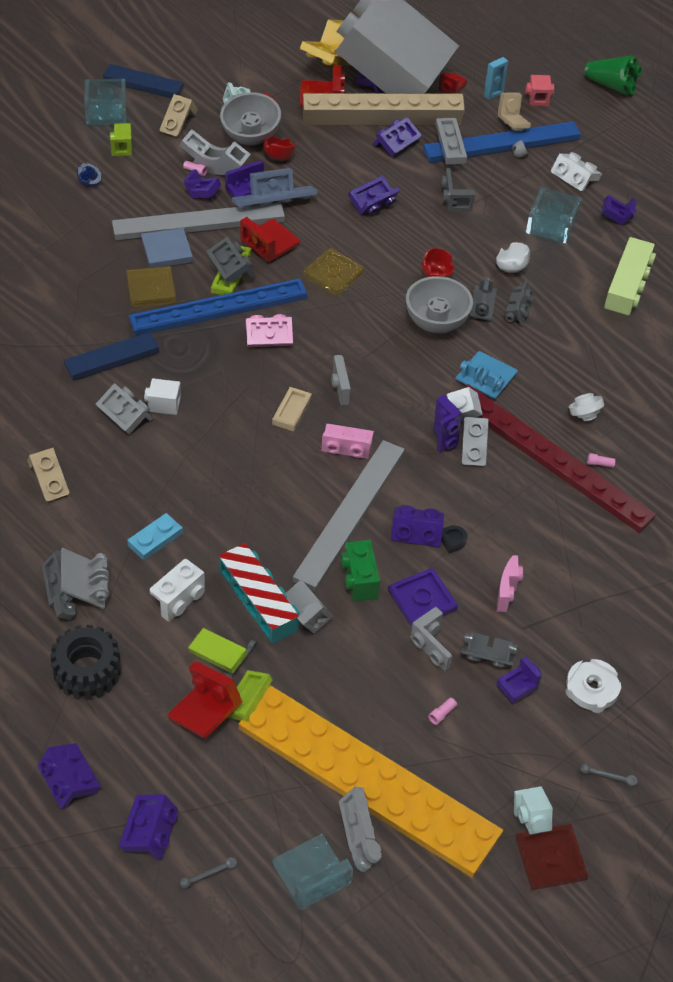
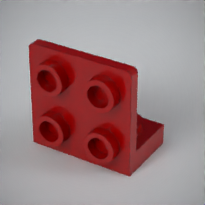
M248 217L240 220V240L268 263L300 245V239L275 219H270L260 226Z
M195 661L188 667L195 688L167 716L169 720L203 738H207L243 701L234 679Z

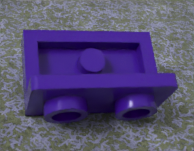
M260 160L225 173V189L232 198L251 195L250 174L264 172L263 161Z
M381 176L351 190L348 196L362 216L366 213L373 214L384 204L389 206L394 203L400 190L398 187L392 190L385 177Z
M409 505L395 507L391 540L439 547L441 545L444 513L431 508L417 510Z
M77 743L48 747L38 763L39 771L61 809L67 808L73 798L97 794L101 788Z

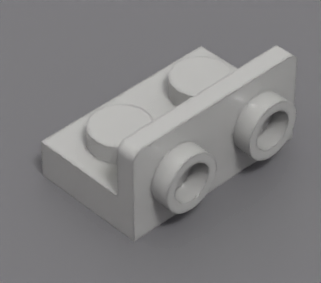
M115 383L96 403L103 412L128 434L145 417L149 421L153 419L148 413L150 408L141 400L135 402L133 400L135 395L127 387L124 386L121 389Z

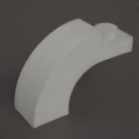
M192 129L179 144L182 149L195 158L193 163L207 166V172L216 175H225L228 171L240 168L251 155L235 141L227 148L213 146Z

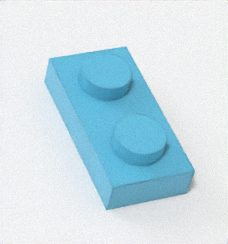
M504 57L488 64L484 97L488 100L504 92L508 60Z
M165 513L127 540L128 546L145 561L182 535L183 528Z

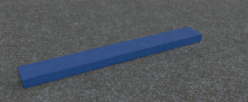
M573 121L523 129V131L515 130L462 138L467 157L512 150L513 145L522 140L525 148L579 140L581 133ZM440 142L423 145V151L429 163L445 161Z
M299 278L129 315V321L135 336H139L148 332L162 331L307 299V292Z

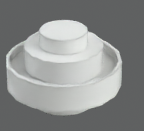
M593 393L583 394L575 398V402L569 405V410L572 416L583 418V421L592 420L597 417L596 414L604 407V401L601 396H594Z

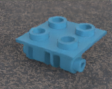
M478 351L471 360H464L461 363L460 369L462 371L455 379L466 385L469 384L479 392L496 399L517 374L518 370Z

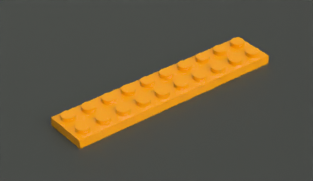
M271 685L255 711L251 713L249 721L241 720L238 724L240 731L342 796H345L355 786L363 787L369 813L471 878L475 876L503 834V829Z

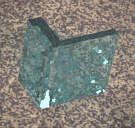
M322 834L275 857L272 861L273 866L299 910L351 884L352 865L348 859L341 862L338 860Z

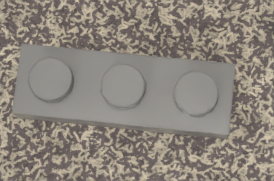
M436 119V129L446 164H465L467 155L457 119Z

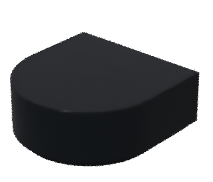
M448 526L443 528L441 542L450 554L465 547L468 535L460 526Z

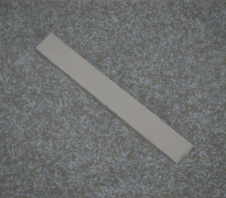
M281 202L270 205H252L251 208L245 209L232 207L112 220L115 240L141 238V234L177 228H184L185 233L240 227V220L248 217L258 225L270 219H275L280 223L285 222V216Z
M385 440L382 441L297 569L292 582L297 583L302 580L311 591L316 592L345 547V543L349 541L400 462L405 452L404 448Z

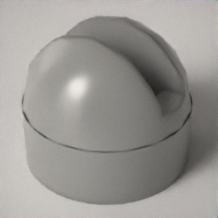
M522 140L516 142L512 147V153L517 158L528 155Z

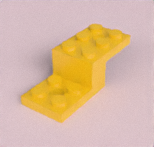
M328 19L321 42L302 41L300 49L306 51L307 56L315 59L319 57L323 59L322 63L333 66V64L351 66V64L335 52L344 40V37L336 32L344 20Z

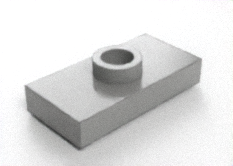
M334 355L333 374L331 375L332 386L337 388L340 405H349L351 388L344 358L342 355Z

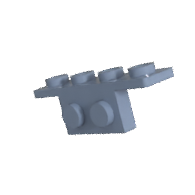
M285 168L251 173V195L233 197L232 202L239 206V208L245 209L251 208L252 204L270 205L272 201L278 200L279 202H290L291 198L297 197L299 199H309L311 195L318 193L317 189L312 186L294 188L293 170Z

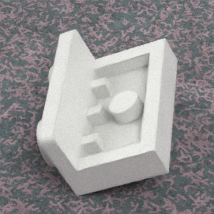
M570 152V154L560 153L551 169V173L580 191L585 190L589 181H599L602 173L596 170L597 166L589 162L584 163L580 160L581 157L573 152Z
M184 559L150 588V594L160 601L161 616L169 622L175 616H180L193 600H198L205 591L204 572L189 560Z

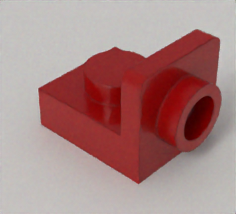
M452 72L449 74L442 73L438 90L447 94H459L467 85V78Z

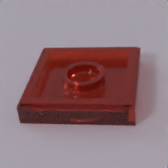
M571 824L552 827V831L529 834L527 831L516 834L515 839L531 891L586 881L588 879V873Z

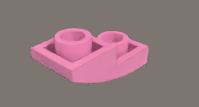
M513 555L504 569L497 597V612H507L509 602L514 600V591H516L518 581L523 579V566L518 565L517 555Z

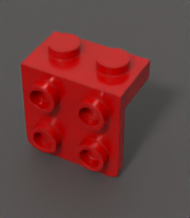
M333 65L332 82L302 80L300 107L303 108V94H344L345 74H341V66Z

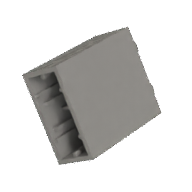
M360 0L353 10L360 18L350 12L336 31L344 37V40L335 52L386 94H425L459 45L404 0Z

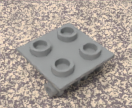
M61 548V591L104 609L105 600L109 596V572L106 570L108 558L106 555L98 553L95 555V558L90 560L65 548Z

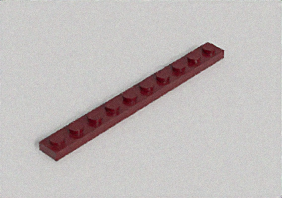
M467 384L464 387H470L478 393L483 415L474 418L489 419L488 428L640 534L655 519L656 514L471 385Z

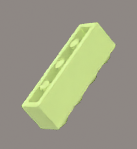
M629 237L608 291L605 309L630 316L632 308H637L641 296L637 294L643 293L646 283L643 279H648L651 267H648V265L653 266L656 253H652L655 244Z

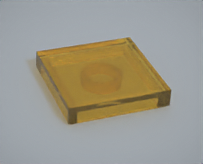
M329 248L303 270L305 278L336 296L364 273L363 266L332 248Z
M171 266L127 270L131 307L176 303Z

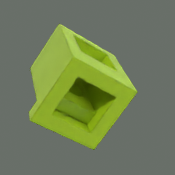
M131 123L114 124V132H110L112 156L132 155Z

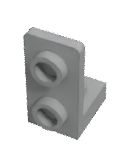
M464 417L461 430L463 431L462 465L483 467L486 465L489 419Z
M302 580L298 581L286 592L289 603L295 605L300 612L299 621L313 634L333 617Z
M434 607L412 623L411 639L416 647L422 648L429 655L433 664L447 671L450 669L452 655L433 637L440 631L443 613L437 607Z

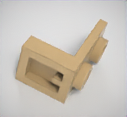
M501 93L498 117L505 124L512 127L511 129L523 131L524 128H530L531 123L519 115L522 95L520 93Z
M174 94L160 127V132L178 138L188 114L196 116L198 108L191 99Z
M54 448L29 455L27 462L30 469L34 468L45 501L49 502L67 496L69 490Z

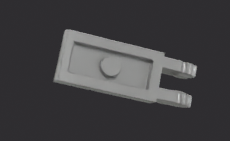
M355 786L339 800V806L349 850L352 852L353 861H355V867H357V870L366 872L371 868V863L376 864L381 860L382 853L380 852V845L374 840V829L363 787Z

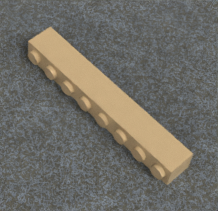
M303 94V125H391L397 119L401 121L406 117L409 118L413 125H436V119L456 118L458 125H462L464 115L463 94Z

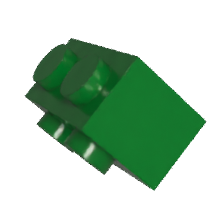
M371 540L346 542L345 553H341L342 568H346L345 584L346 588L350 589L352 601L378 599L380 579Z

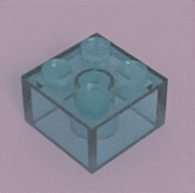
M85 79L84 107L86 125L127 123L125 79Z
M541 187L529 214L526 233L567 244L578 217L582 198Z

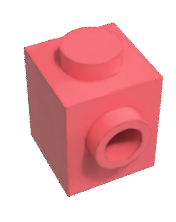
M550 75L530 76V82L526 83L525 94L529 95L530 105L549 106L550 98L554 95V84H551Z

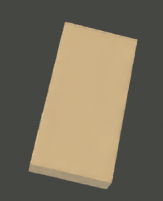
M290 387L272 419V425L295 431L312 399V393Z

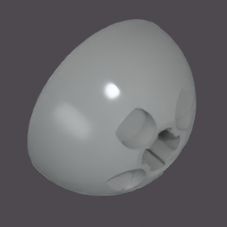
M253 92L242 93L232 97L223 105L220 118L222 126L230 138L240 144L254 146L264 143L266 139L271 138L276 133L281 121V110L277 102L267 95Z
M434 276L420 279L410 286L406 294V307L411 319L421 329L436 334L448 333L459 328L469 317L473 306V298L469 290L460 282L447 277Z

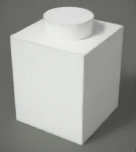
M152 378L150 388L146 387L144 401L148 402V407L150 408L149 412L177 415L181 399L180 382Z
M470 387L447 394L448 399L462 412L461 422L464 417L474 418L483 415L478 393Z

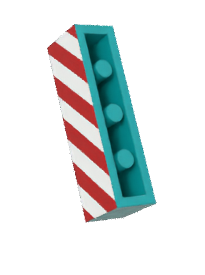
M244 543L219 555L220 573L271 644L299 631L298 617L300 612L298 608L289 603L284 589L275 584L268 568L264 569L258 554L254 550L251 551L247 544Z

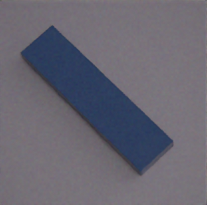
M110 64L103 74V81L168 98H172L174 94L179 96L184 88L183 82Z
M148 332L65 359L64 365L74 381L159 353V346L151 333Z

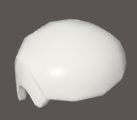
M511 243L508 250L500 249L496 257V263L505 272H520L529 264L530 249L523 243Z

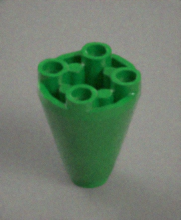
M633 55L593 60L592 62H587L585 66V77L622 95H634L637 77L639 78L642 73V66L638 65L637 57Z

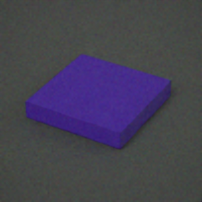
M433 568L388 585L387 591L411 628L414 621L434 607H437L443 613V616L458 610V604Z

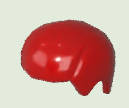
M272 136L264 142L265 153L272 160L281 162L290 159L296 147V142L291 144L289 138L282 140Z
M429 249L422 261V270L425 276L447 278L452 276L455 265L452 264V255L444 249Z

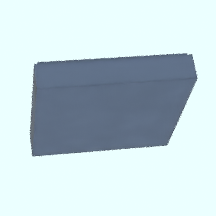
M184 228L141 234L150 269L193 262V256Z

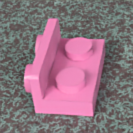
M278 314L272 318H264L262 315L246 318L247 347L293 346L292 317Z
M326 424V429L322 436L321 451L369 459L374 431Z

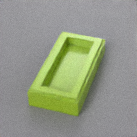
M205 628L200 631L188 647L191 654L232 674L248 654L246 648Z
M247 670L237 686L243 702L227 718L249 721L251 713L255 711L273 681L270 674Z

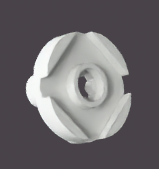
M591 659L590 662L584 663L580 661L574 664L568 673L566 694L577 705L592 710L595 713H601L605 708L612 706L616 702L621 690V682L619 683L616 670L608 663L598 659ZM596 681L598 688H591L587 682L592 683Z

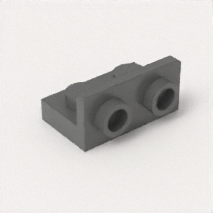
M228 236L206 251L228 284L246 271L250 277L255 275L251 270V267L254 266L247 255L243 257L241 255L244 252L237 241L232 243Z

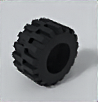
M81 625L75 626L73 631L70 629L64 631L65 636L59 635L56 639L57 644L52 645V653L50 654L53 676L58 688L63 689L64 694L68 696L73 694L75 699L85 696L86 700L91 699L93 695H96L97 698L103 696V691H111L112 684L116 685L119 681L118 675H121L118 642L116 639H113L112 634L109 631L104 633V628L99 626L94 629L93 625H87L86 628H81ZM86 657L99 660L87 667L74 665L76 661Z

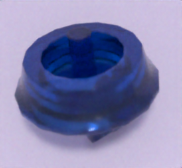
M83 163L77 168V178L84 186L92 187L100 183L102 175L95 165Z

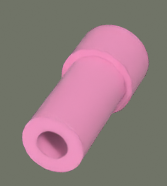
M185 161L183 164L184 169L190 171L196 169L201 176H205L208 170L207 166L202 164L198 165L189 161Z
M589 453L587 465L614 468L615 459Z
M453 698L446 700L439 708H435L428 715L429 720L434 725H438L457 706L456 701Z

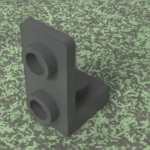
M446 168L445 176L441 177V188H445L443 190V202L447 203V211H472L475 197L474 189H453L451 169Z

